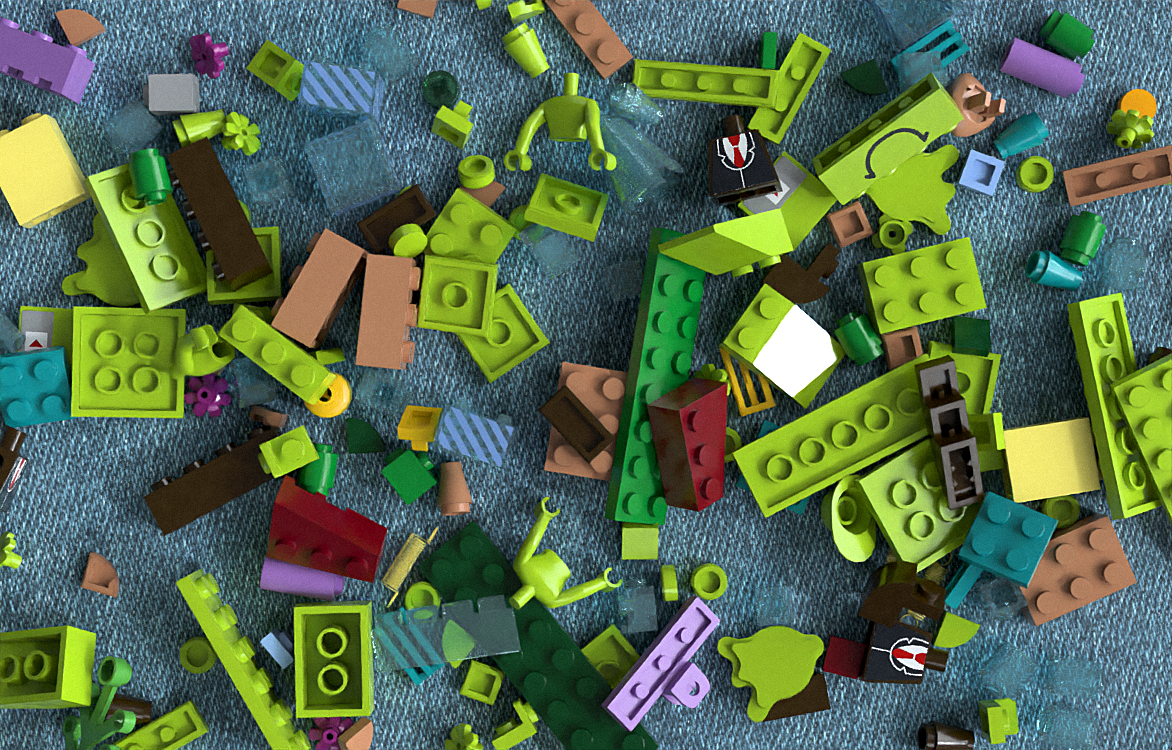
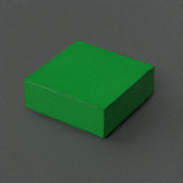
M764 32L759 39L757 69L775 70L777 32Z

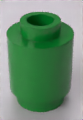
M1056 9L1049 15L1038 32L1039 35L1044 37L1043 42L1071 61L1077 56L1083 59L1095 43V40L1091 38L1094 30L1066 11L1060 13Z
M149 148L130 154L128 169L136 200L144 201L146 206L166 202V196L172 193V187L165 159L160 156L159 150Z
M1081 211L1080 215H1072L1059 246L1062 250L1059 257L1074 265L1087 267L1089 261L1094 260L1107 228L1101 223L1102 217L1088 211Z
M854 310L836 321L839 327L833 332L850 361L854 360L858 367L883 353L879 346L882 342L865 313L858 316Z
M312 442L319 459L299 468L297 483L301 484L300 488L313 495L318 491L325 496H329L330 488H334L339 454L332 452V445Z

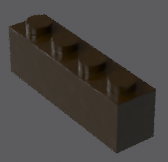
M205 137L168 154L167 157L172 165V168L167 169L169 178L174 188L177 190L182 187L187 196L181 203L189 219L192 221L197 218L202 230L196 232L205 252L213 250L217 261L211 263L220 283L227 281L232 290L236 291L274 273L208 138Z
M263 425L247 434L249 441L237 447L234 442H231L216 450V459L204 464L202 459L197 460L182 469L185 473L184 476L174 481L168 476L152 484L150 487L153 492L144 496V499L163 535L175 532L274 479L272 472L266 474L260 464L258 454L262 451L259 445L281 436L280 429L272 428L269 430L267 425Z

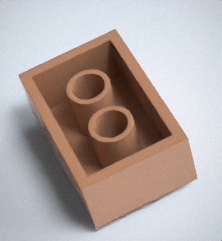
M327 228L324 229L322 234L317 232L313 236L306 250L310 253L304 267L299 264L295 268L288 284L292 285L286 299L280 297L270 313V316L274 318L270 326L310 348L317 349L320 348L365 268L367 254H370Z
M367 254L355 365L406 370L407 363L413 364L415 342L409 341L410 328L417 326L419 306L413 304L414 291H421L423 270L417 267V262L412 258Z
M562 362L558 390L566 385L616 439L588 464L552 425L545 471L610 481L628 372Z
M1096 512L1076 521L1072 526L1059 528L1053 532L1027 589L1009 581L1026 621L1037 627L1133 585L1137 581L1108 515Z

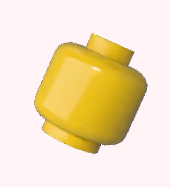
M335 371L332 372L337 377L322 395V397H326L329 401L324 402L320 398L315 405L304 401L306 408L320 418H333L341 415L348 409L352 401V389L349 381Z

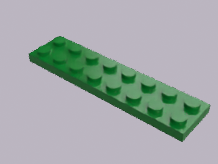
M652 227L604 515V518L615 521L646 524L658 522V525L665 524L668 505L666 504L647 405L688 382L706 275L705 270L660 253L658 245L687 235L686 233L661 227Z

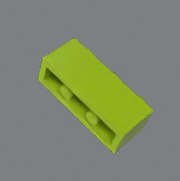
M243 305L237 309L219 333L222 338L307 403L315 405L337 377L336 374L284 334L270 326L267 321L254 311Z

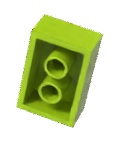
M970 237L856 265L870 323L877 335L987 308Z
M372 600L299 602L293 607L296 718L370 716L374 710Z

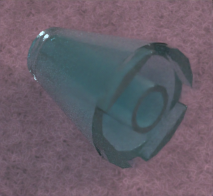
M603 114L600 116V130L604 150L612 153L617 162L616 168L612 171L605 168L604 158H602L601 164L623 210L629 216L640 214L643 211L639 206L647 201L653 206L662 200L680 182L681 179L677 173H685V169L677 160L619 115L613 114L609 116L608 114Z

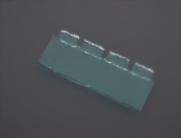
M504 595L478 598L479 612L474 613L473 602L470 599L442 604L443 618H439L436 605L407 609L408 623L405 624L401 610L375 614L376 628L371 629V638L378 673L519 652L521 647L513 607L506 608Z

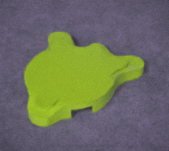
M945 145L932 153H920L917 156H911L900 164L891 175L879 179L868 187L864 194L874 202L883 214L900 222H919L927 226L933 234L938 236L944 235L951 228V222L946 214L945 207L955 195L956 189L953 184L944 182L941 177L947 169L957 162L959 152L955 146Z
M98 213L93 219V238L80 245L77 249V255L86 262V268L64 278L62 290L66 295L70 296L93 294L102 301L117 307L137 305L140 301Z
M770 626L748 638L722 637L718 641L717 651L722 657L732 663V685L735 688L748 686L752 689L747 716L751 721L760 723L765 720L769 710L777 701L798 694L808 685L814 672L816 660L824 651V644L817 635L803 634L785 626Z

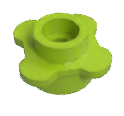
M883 214L878 220L880 224L878 231L871 238L872 244L876 248L885 247L891 249L895 255L904 253L908 235L913 232L912 224L909 221L900 222ZM890 231L896 233L894 238L889 237Z

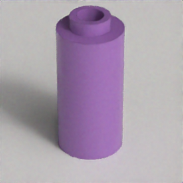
M1016 37L1011 39L999 65V71L1063 98H1067L1070 93L1077 94L1085 78V74L1081 73V64Z
M265 557L260 588L333 602L335 595L342 596L345 576Z

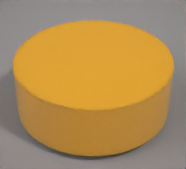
M1134 89L1120 98L1117 110L1121 109L1125 113L1129 109L1137 110L1140 113L1139 119L1145 115L1150 116L1152 119L1155 116L1157 104L1153 95L1148 91Z

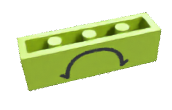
M931 72L811 160L819 179L838 201L845 205L850 200L862 196L867 188L879 179L891 175L900 164L911 156H917L922 153L927 145L939 136L951 132L957 126V123L964 118L955 101Z

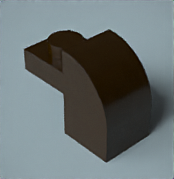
M828 242L821 248L806 270L785 254H782L780 256L781 262L774 264L758 285L761 287L766 283L795 305L816 301L830 290L819 279L822 276L827 280L837 268L840 262L835 258L840 253V250Z
M907 561L889 562L878 567L870 575L861 592L858 615L891 629L903 608L938 621L944 612L946 588L939 586L931 580H923L916 577L918 566L916 563Z

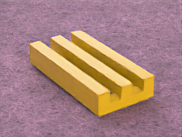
M719 348L740 417L776 406L768 381L757 375L766 401L759 404L749 370L738 361L752 405L746 408L729 353Z

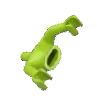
M565 73L563 95L543 101L526 118L521 126L514 150L509 151L504 157V165L508 170H516L518 159L521 170L528 171L531 169L532 160L527 155L529 145L535 132L545 122H547L549 128V139L552 141L585 142L588 136L592 151L588 157V163L592 169L600 170L602 158L605 159L604 166L607 170L612 171L616 168L615 156L604 150L598 103L594 99L577 95L579 74Z
M268 306L252 310L271 325L274 318L270 316L271 310ZM227 322L222 325L217 334L211 324H206L193 328L189 331L190 333L180 337L176 345L175 365L169 369L170 375L174 379H179L185 375L205 376L222 369L231 362L236 354L235 348L219 335Z
M550 497L543 498L535 505L534 515L537 519L522 543L513 563V569L523 584L509 598L510 604L515 609H520L533 596L547 608L562 607L599 590L609 593L622 584V579L614 584L608 581L607 574L612 570L609 567L598 574L595 579L562 591L565 583L571 577V572L556 553L548 548L539 554L533 555L549 521L560 513L559 508L553 513L545 509V502Z

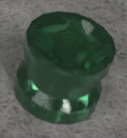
M443 70L433 71L423 81L422 92L428 105L432 108L440 110L443 105L450 109L457 103L460 95L459 86L455 77L449 72Z

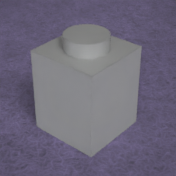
M148 74L149 84H144L143 101L145 106H149L151 113L156 116L200 113L199 79L194 74Z

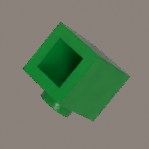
M399 447L384 459L388 466L381 470V472L407 505L411 504L439 482L430 470L434 467V464L424 451L416 453L415 450L409 448L404 452Z

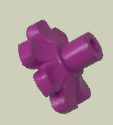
M209 33L192 36L189 40V44L193 48L190 50L194 61H199L195 65L196 71L201 76L207 74L210 79L219 77L220 71L224 69L225 65L221 58L229 55L228 46L224 42L213 44Z
M214 373L203 376L202 381L198 377L191 378L188 385L193 392L185 394V401L187 404H196L193 413L202 417L208 410L211 417L220 416L222 414L220 405L228 406L231 403L232 397L229 394L223 393L229 388V382L225 378H220L215 382L216 375Z
M315 717L314 722L318 727L310 729L309 738L311 740H319L316 750H328L329 748L331 750H341L337 738L354 725V722L349 717L341 720V717Z

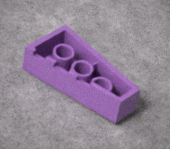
M0 17V73L80 104L95 63L86 58L87 51L66 43L65 47L52 43V37L32 30L31 34L18 30L19 24Z

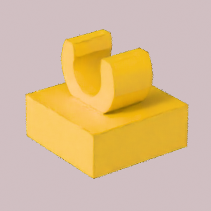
M407 405L397 427L398 438L401 440H411L413 450L428 451L427 442H435L436 434H438V429L441 427L439 425L442 424L440 422H443L441 421L443 419L442 408Z

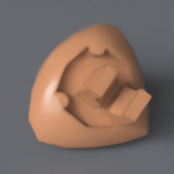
M971 73L959 74L946 89L964 118L950 132L956 137L974 135L989 127L995 121V116L1004 114L1006 100L1002 98L991 100L992 93L986 91L981 82Z

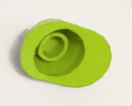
M848 475L841 479L835 488L826 493L820 507L822 521L832 532L833 542L838 552L845 559L854 563L864 562L872 555L876 543V521L854 483V480L861 477L860 475Z

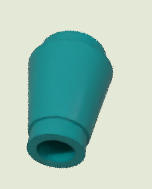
M1033 111L1028 115L1023 113L992 143L1001 158L1005 159L1008 156L1043 144V139L1049 136V132L1038 114Z
M1035 250L1029 257L1025 267V276L1031 278L1033 284L1075 291L1082 281L1083 274L1081 271L1076 270V268L1049 250H1044L1043 252Z

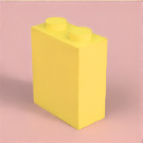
M41 113L24 118L21 121L22 126L11 132L8 129L0 131V187L19 225L26 228H32L91 198L84 183L85 177L55 118L47 114L41 115Z
M1075 417L1003 429L1005 449H1002L1005 468H1002L1001 471L1007 499L1020 503L1101 490L1100 481L1103 480V473L1099 467V459H1096L1094 445H1096V440L1092 433L1089 417Z

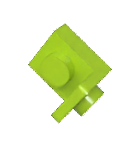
M268 39L246 67L252 74L291 102L301 92L306 79L304 77L302 83L306 67L304 68L303 64Z
M304 425L259 445L262 451L258 454L260 464L265 473L269 474L272 472L274 478L281 477L319 459L318 453Z
M520 696L513 699V706L521 720L516 722L513 717L495 728L497 733L493 735L492 743L496 750H508L537 733L538 726L535 722L540 720L539 715L529 702L524 703Z
M1006 697L978 701L982 737L990 744L1006 743L1005 735H1013L1019 732L1016 701L1014 698Z

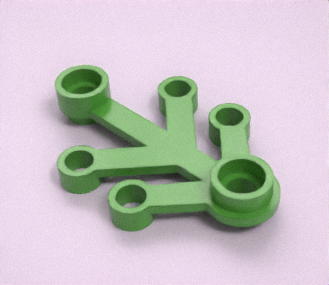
M107 656L100 663L98 679L104 685L101 694L99 685L92 683L90 706L79 707L80 716L68 715L63 722L62 732L65 736L66 750H92L93 746L116 732L128 734L133 730L136 717L132 711L118 709L113 714V717L103 722L117 688L127 684L131 678L132 668L125 659ZM81 737V742L78 744V738ZM103 744L99 748V750H121L119 746Z

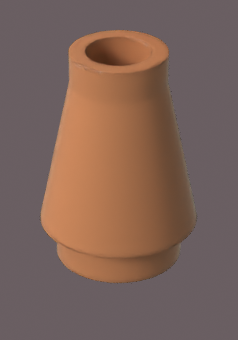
M448 462L440 464L441 472L437 507L441 509V516L470 513L469 505L473 502L462 471V463Z

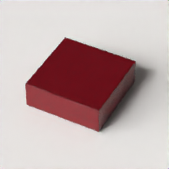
M830 634L821 670L858 680L866 644Z

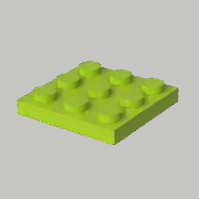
M73 306L71 417L184 418L185 376L174 379L170 375L169 369L175 365L177 342L180 337L186 335V309H159L145 314L143 308Z
M928 435L854 480L898 561L918 564L917 573L964 543L984 502L983 500L949 510Z

